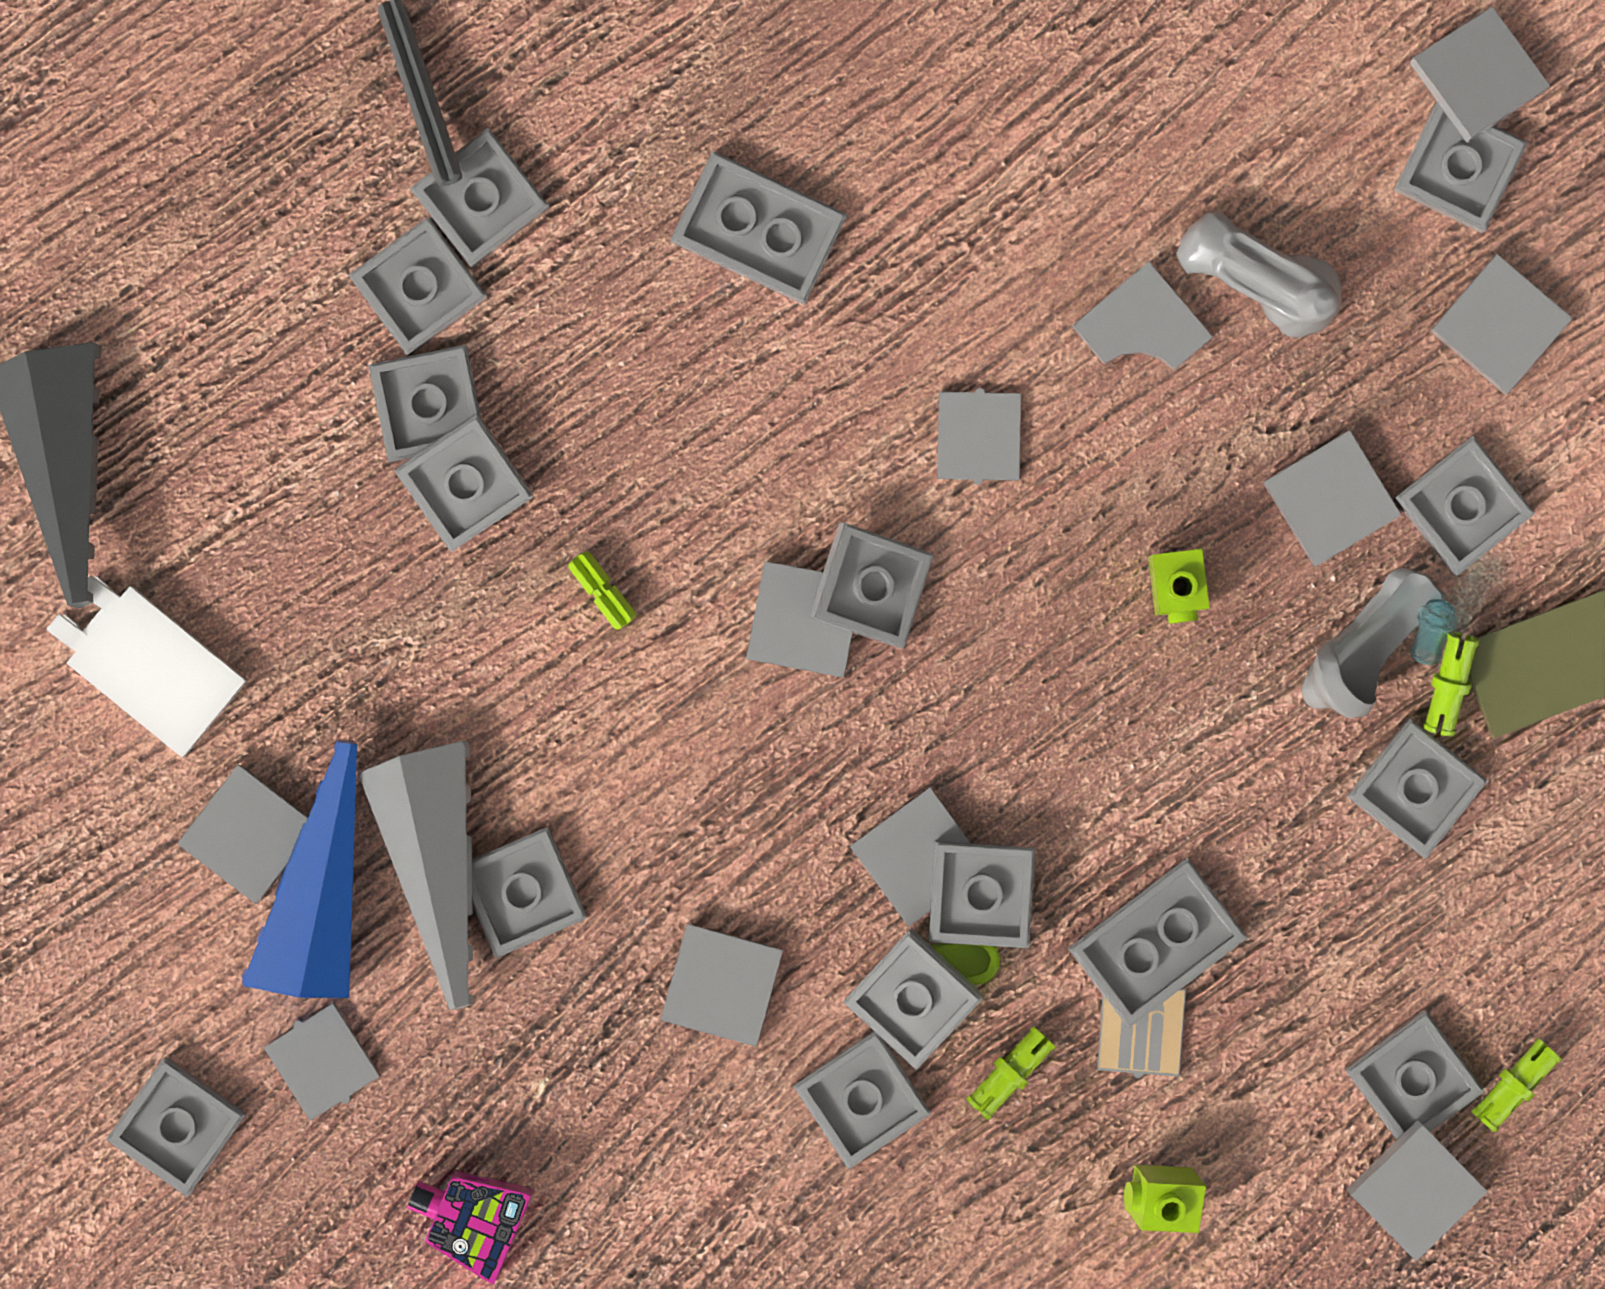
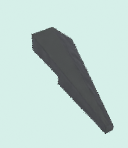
M93 342L25 351L0 364V412L67 606L79 609L93 603V594L87 590L88 560L95 557V545L89 542L90 514H96L98 438L92 434L93 404H99L100 390L94 386L95 359H101L100 346Z

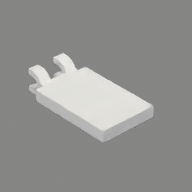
M90 575L87 591L93 594V603L100 607L101 610L84 630L66 614L63 616L58 614L46 630L76 651L67 661L70 667L180 757H186L248 680L133 586H129L123 595L120 596L98 576Z

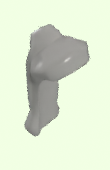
M1213 211L1201 216L1183 235L1179 248L1176 251L1178 261L1187 274L1203 273L1218 277L1228 286L1259 302L1268 319L1288 337L1300 338L1323 331L1340 310L1342 284L1338 274L1328 262L1302 254L1285 255L1235 226L1221 212Z
M1398 568L1392 571L1383 582L1381 590L1369 601L1354 621L1335 638L1325 642L1318 650L1315 660L1310 666L1301 686L1305 703L1314 709L1330 708L1346 718L1367 716L1377 701L1375 693L1381 667L1412 631L1422 624L1438 619L1444 607L1445 594L1434 586L1432 580L1425 574L1408 568Z

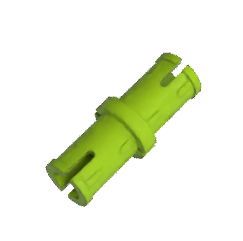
M1454 631L1447 634L1439 673H1434L1431 686L1435 690L1427 719L1423 726L1427 731L1436 733L1441 714H1444L1445 719L1440 734L1443 736H1454L1456 733L1455 728L1463 696L1470 693L1472 683L1468 680L1476 648L1480 642L1478 638L1467 634L1462 653L1459 654L1458 648L1462 633Z
M1032 1026L1027 1035L1004 1059L1000 1056L994 1062L996 1068L966 1100L976 1110H979L981 1115L990 1120L992 1115L1018 1087L1021 1090L1029 1083L1026 1078L1057 1047L1036 1027Z
M1537 1038L1535 1043L1509 1071L1505 1068L1498 1075L1501 1080L1471 1112L1496 1133L1499 1130L1498 1128L1524 1099L1528 1103L1535 1096L1532 1092L1534 1088L1558 1062L1562 1061V1058L1542 1040Z

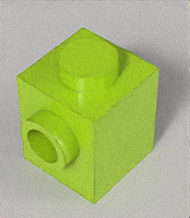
M1202 549L1154 554L1148 557L1155 616L1168 615L1169 624L1198 620L1197 611L1210 609ZM1175 579H1180L1185 584L1186 591L1183 596L1177 595L1173 590Z
M1135 1165L1132 1182H1127L1124 1190L1125 1210L1129 1212L1140 1230L1199 1233L1206 1185L1192 1167Z

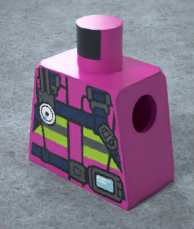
M456 1171L448 1184L446 1192L418 1181L407 1209L434 1219L425 1242L480 1278L495 1284L534 1189Z

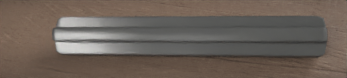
M402 0L385 1L378 6V13L434 179L440 187L455 184L462 179L463 175L406 6Z

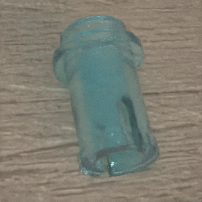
M1432 599L1418 611L1417 619L1420 624L1410 649L1412 658L1426 665H1435L1441 661L1447 634L1453 631L1457 625L1454 607L1444 600Z

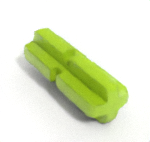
M589 551L580 553L568 564L570 571L588 595H594L596 598L594 603L614 629L620 630L635 619L636 612L615 585L612 587L609 584L611 579Z

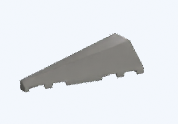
M459 741L401 755L358 773L450 1010H460L474 1004L473 995L469 994L468 962L473 960V946L468 944V916L472 914L471 837L466 835V803L471 802V788L466 786L465 758L470 756L468 741Z

